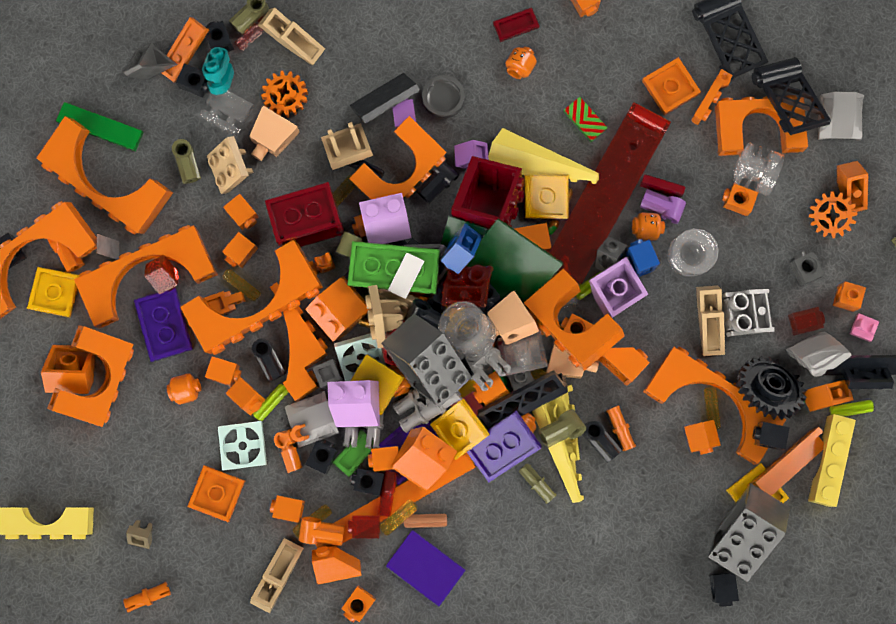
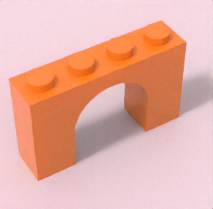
M796 95L785 96L793 100L798 98ZM767 96L763 97V99H754V97H744L741 100L723 98L715 106L718 156L740 155L744 150L743 120L754 113L766 114L777 122L780 129L782 153L804 152L808 148L807 131L790 135L788 132L784 133L779 124L781 119ZM801 97L799 102L804 103V97ZM781 103L783 109L792 111V105ZM796 107L794 112L805 116V110ZM793 118L790 120L793 127L803 124L802 121Z
M410 116L399 125L394 133L414 153L415 169L412 175L404 182L391 184L381 180L363 163L349 178L371 200L402 193L403 197L405 196L408 199L416 191L414 186L419 181L423 183L431 175L429 170L434 165L439 167L446 159L444 155L447 152Z
M562 269L527 299L524 305L534 321L537 320L541 325L539 328L547 337L551 335L555 339L554 345L561 352L565 350L570 355L568 357L569 361L576 368L580 366L585 371L624 337V332L608 313L590 329L582 333H567L557 326V316L561 308L580 292L578 283Z
M79 325L71 346L92 353L101 359L106 371L104 383L96 392L86 396L76 395L55 388L47 409L103 427L104 423H107L109 420L111 403L115 402L118 396V384L125 377L126 370L124 368L126 363L133 356V344Z

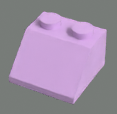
M402 193L359 202L368 243L388 244L412 238Z
M624 257L589 280L593 297L604 316L608 313L611 317H614L648 295L627 257Z
M379 381L328 382V406L336 427L380 426Z

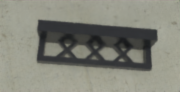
M553 370L477 410L478 415L488 428L514 411L523 416L567 393L566 378L562 373L557 375Z

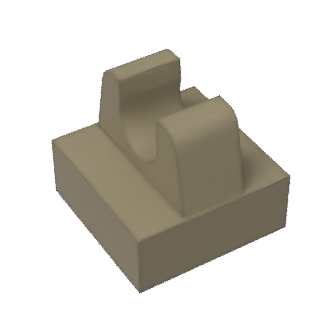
M137 520L133 526L129 525L126 532L128 544L149 549L152 543V524L148 523L147 528L143 529L140 528L141 523Z

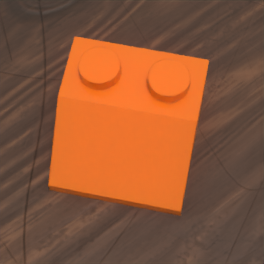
M344 276L320 293L305 309L333 342L347 335L367 314L368 310H371V308L367 309L366 301L354 287L347 285L348 280Z
M52 345L41 370L45 393H53L54 389L58 388L70 393L89 394L94 381L95 355L71 345Z
M634 347L610 348L598 359L626 386L650 363L647 360L648 356L641 349L638 348L636 350Z
M425 427L411 429L391 468L424 491H427L448 470L457 451Z

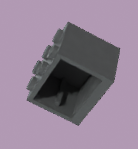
M416 314L409 317L381 343L411 387L439 408L472 378L444 333Z
M750 483L715 530L708 557L748 582L786 534L790 507Z

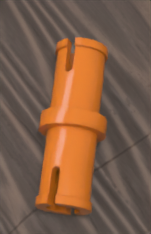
M618 405L606 410L614 427L612 431L614 434L616 433L622 450L626 451L636 447L628 429L630 427L629 423L625 422L620 406Z
M167 582L150 589H142L141 593L123 599L125 608H128L127 612L129 613L145 605H153L154 601L170 596L171 592L169 586L167 587Z

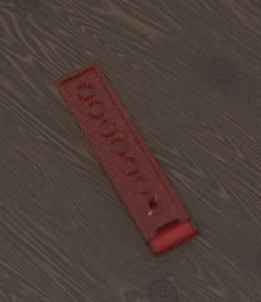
M633 102L595 172L599 173V180L596 184H592L591 181L588 182L549 252L552 256L563 262L557 273L564 269L581 286L597 257L599 247L610 234L671 121ZM630 145L635 146V147H636V150L630 149L629 146H630Z

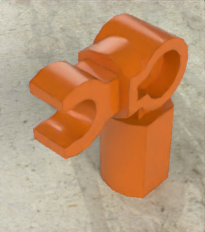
M328 252L325 255L314 257L315 263L313 261L309 262L316 275H318L319 271L324 273L335 268L333 259Z
M305 424L278 432L274 436L275 445L282 449L281 454L288 473L303 468L297 449L293 444L309 438V435L302 436L300 433L301 428L306 427Z

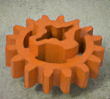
M281 71L280 76L273 73L274 79L270 80L267 78L268 86H262L263 91L266 92L261 94L262 99L266 100L264 102L265 107H270L269 109L273 112L277 111V114L280 116L282 113H285L287 118H289L290 112L297 115L296 109L303 110L304 108L301 103H307L308 101L305 95H308V91L303 89L306 87L305 82H300L299 75L293 78L291 71L288 75ZM293 84L298 88L299 93L292 89ZM271 96L277 98V105L272 101Z
M831 191L830 196L822 193L823 199L816 198L817 206L811 205L810 209L814 210V213L809 214L810 218H814L811 226H818L816 229L817 233L823 230V237L831 233L832 238H835L838 232L841 236H844L843 230L851 231L849 224H856V220L852 218V216L858 214L856 211H852L856 204L848 203L851 199L850 196L845 199L842 198L843 192H840L838 196H835L834 191ZM829 201V206L825 210L819 211V208ZM837 201L843 203L847 210L841 209L837 205ZM832 205H834L835 213H839L834 220V224L831 216H827L832 209ZM848 218L845 224L838 228V222L841 219ZM820 220H825L829 224V228L825 227Z

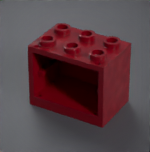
M472 156L451 208L452 216L490 228L499 218L512 227L510 225L512 219L515 220L518 214L517 204L523 201L525 190H523L525 178L522 177V168Z
M329 182L265 200L276 243L279 247L292 240H295L300 247L341 236L344 233L341 217Z

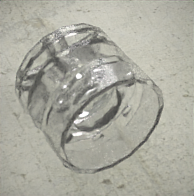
M748 142L737 159L732 184L739 185L744 178L742 186L747 188L751 181H754L753 190L768 197L778 179L785 155L770 149L766 156L762 157L763 147L760 145L753 154L755 144Z
M690 229L684 231L671 242L668 247L667 259L669 266L675 273L682 277L692 278L702 275L714 266L718 259L719 249L716 240L711 234L701 229ZM689 251H690V252H693V251L695 252V255L693 256V258H692V257H689V258H688V257L686 256V254H688Z
M467 301L454 303L443 312L439 320V331L444 333L451 346L462 356L468 358L482 356L492 348L495 342L496 328L494 323L473 303Z

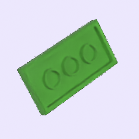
M352 241L347 285L365 288L377 285L378 289L388 290L406 253H409L424 261L409 292L436 295L441 251L438 249Z

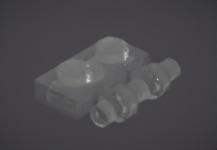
M230 91L220 95L210 94L206 103L212 108L210 112L202 109L199 117L205 119V122L210 125L218 126L222 129V132L237 136L240 129L235 127L234 123L238 121L244 124L254 105ZM219 112L228 116L226 121L217 117Z

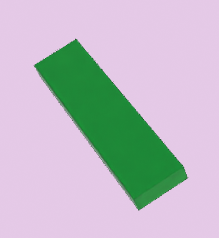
M66 102L63 103L56 122L60 124L65 116L72 118L90 131L89 135L135 152L144 133L142 130Z

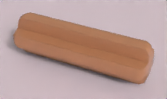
M446 514L404 515L405 528L447 526Z

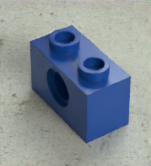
M465 223L450 240L441 262L449 270L459 274L474 257L483 236Z
M642 239L637 240L627 248L625 257L629 260L638 277L653 272L660 264L650 239L644 242Z

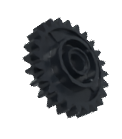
M762 356L758 360L754 357L751 361L747 360L736 377L739 380L736 386L741 387L738 393L745 395L742 400L750 402L748 407H756V413L762 411L764 417L770 414L773 420L777 416L783 420L785 416L790 419L792 415H796L805 404L804 401L807 397L804 394L807 390L802 388L804 382L798 381L800 375L793 374V368L787 369L786 363L780 365L779 359L773 362L770 357L766 360Z

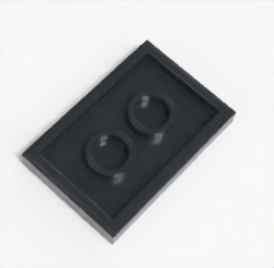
M402 73L350 106L364 123H368L419 92L420 89L405 73Z

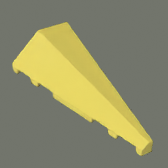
M504 128L501 129L492 142L488 155L491 161L522 168L524 178L525 175H569L571 182L589 180L592 184H596L599 180V173Z
M567 385L568 392L573 391L572 385ZM568 392L532 411L540 429L557 421L560 415L567 410H575V406L569 404ZM567 438L549 447V451L572 502H581L584 500V496L580 495L577 481H581L582 476L576 473L575 461L580 460L578 438Z

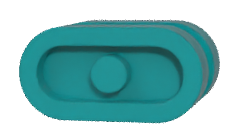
M220 47L210 50L202 68L204 77L208 80L209 91L214 95L227 92L230 89L234 76L232 64L229 63L228 52Z

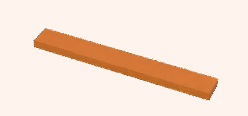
M466 452L458 459H453L448 470L427 491H424L408 480L334 522L333 524L345 525L342 544L474 469L476 466ZM318 542L317 544H315V545L317 546V548H319V547H321V546H327V547H329V546L338 547V546H339V545L327 544V543H321V542Z

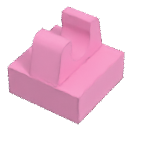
M857 314L850 334L872 342L879 321L862 314Z

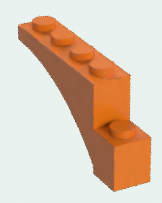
M277 282L270 286L274 295L279 287ZM300 306L292 310L286 309L283 311L290 343L288 374L283 384L296 402L319 388L316 384L318 382L316 375L312 370L308 372L307 369L328 355L325 352L328 349L322 338L317 340L313 332L316 330L309 320L305 322L301 317V314L304 312Z

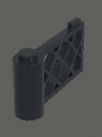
M703 0L694 4L693 16L696 21L703 23L722 65L719 68L732 74L731 79L768 63V59L742 7L741 0ZM739 13L742 19L740 26L729 23L732 15ZM717 22L725 26L722 34L719 35L713 32L710 25ZM727 27L738 30L735 40L724 36ZM741 32L750 36L749 45L738 42ZM722 40L733 44L730 54L722 51L720 47ZM736 45L747 49L744 59L733 55ZM750 51L758 53L761 61L757 63L747 61ZM731 59L742 63L740 71L732 72L729 66Z
M793 57L754 69V73L751 76L752 82L758 88H763L781 119L779 124L784 133L788 132L790 135L830 124L831 119L804 77L798 58ZM799 81L802 85V90L791 87L790 84ZM779 88L784 90L782 95L773 93L771 89ZM786 92L799 95L797 100L785 97ZM800 98L810 99L812 102L811 106L799 102ZM781 103L792 105V111L783 109ZM797 107L808 111L806 116H803L794 111ZM812 112L820 115L822 119L814 120L809 118V115ZM793 118L802 121L803 124L793 127L790 120Z

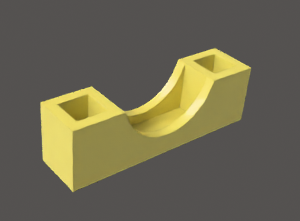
M835 414L827 416L822 437L824 442L822 460L818 472L812 481L809 502L828 507H837L856 420Z
M0 508V535H5V539H19V535H28V539H41L42 535H50V539H64V535H72V539H86V535L93 534L94 508H65L63 515L50 525H43L35 521L28 508Z

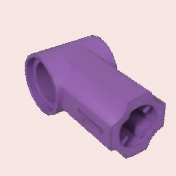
M647 189L640 208L661 215L662 219L666 220L667 218L672 220L671 223L678 224L686 202L678 197H666Z

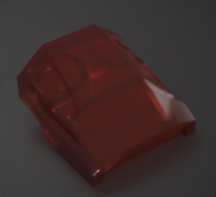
M481 265L465 266L459 274L453 270H448L447 278L444 282L441 305L456 308L486 307L490 278L494 268L492 266H487L486 268V266Z

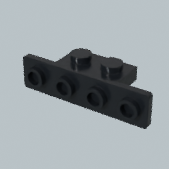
M852 355L834 369H828L823 375H843L848 389H893L894 380L891 375H896V355Z

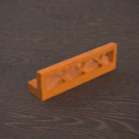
M817 427L808 431L751 483L772 496L823 450L824 442L819 437L823 433L821 428Z

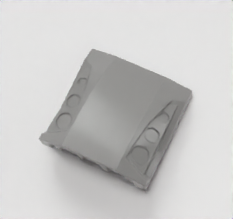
M857 92L821 94L819 101L830 117L831 122L829 125L818 127V140H862L864 95Z
M769 289L745 290L722 294L724 332L727 337L775 332L774 327H772L767 295Z
M820 332L786 349L790 357L795 358L799 365L804 368L806 367L810 374L816 377L823 375L828 369H834L852 356L850 351L826 332Z
M325 391L285 406L291 429L294 426L305 424L306 427L301 428L300 433L302 436L309 435L307 440L296 442L298 448L339 434L328 406Z

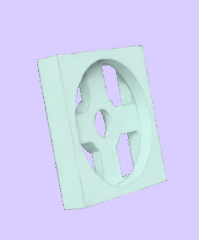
M371 333L334 343L345 381H351L355 372L347 370L346 365L353 363L360 365L362 360L357 359L358 354H368L373 358L379 356V362L386 365L382 349L377 347L376 340H372ZM362 343L371 344L376 348L367 350L362 347ZM353 345V353L343 357L345 351Z
M262 421L218 427L223 471L267 465ZM246 428L254 430L259 439H247ZM236 429L237 440L234 443L225 444L227 434L231 430ZM240 442L247 444L245 450L239 449ZM260 448L256 459L249 463L248 452L251 449ZM236 451L239 454L240 464L231 462L227 458L226 453Z

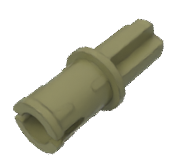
M527 463L520 468L519 473L532 486L530 489H534L546 504L557 496L545 483V478H541L530 464Z

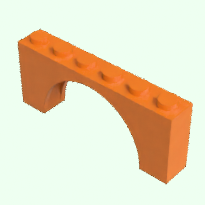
M65 116L36 159L42 162L41 166L45 170L57 173L60 181L76 187L74 190L82 197L88 196L92 199L91 204L100 210L104 208L108 211V216L116 222H123L126 225L124 228L134 235L136 233L144 234L173 192L157 180L150 178L140 189L127 196L113 198L98 192L88 181L82 165L83 146L90 131L76 120Z
M60 201L51 207L52 211L49 214L40 215L34 220V225L30 228L25 227L17 232L18 237L12 241L9 239L0 245V319L16 308L8 289V270L12 259L23 246L34 240L51 239L67 246L78 258L86 257L97 249V237L71 202L63 203Z
M190 225L184 226L178 230V233L164 235L158 239V242L153 244H144L134 253H124L114 262L107 261L100 264L99 268L94 271L87 270L80 273L79 277L74 279L94 327L101 329L119 320L116 311V294L119 284L131 268L143 261L150 259L175 261L184 266L198 284L217 276L218 274L197 228L194 225L191 227Z
M295 240L275 250L280 264V283L272 301L260 312L245 318L224 317L217 313L208 304L206 299L201 296L192 299L180 307L206 353L216 355L224 351V346L227 344L241 341L244 338V334L249 331H258L263 327L262 324L264 322L278 319L282 316L281 312L286 309H295L301 304L300 301L307 297L311 299L320 293L319 290L323 286Z
M681 347L671 348L643 392L662 404L674 391L690 384H707L722 390L733 400L742 420V437L735 453L753 465L759 464L768 448L754 445L755 439L752 438L754 427L758 426L760 422L783 426L786 419L781 420L777 416L773 420L770 414L764 417L762 411L756 413V407H748L750 402L742 400L745 395L738 393L741 387L736 386L737 383L732 385L725 380L726 376L718 371L712 372L707 368L708 365L700 359H692L688 356L689 352Z

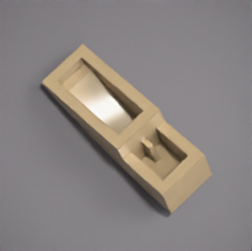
M276 8L269 9L258 24L260 28L276 41L311 65H314L325 50L322 45L294 21L288 20Z
M718 285L696 287L702 355H725L722 289Z
M285 538L283 539L251 597V604L268 613L272 611L304 548Z

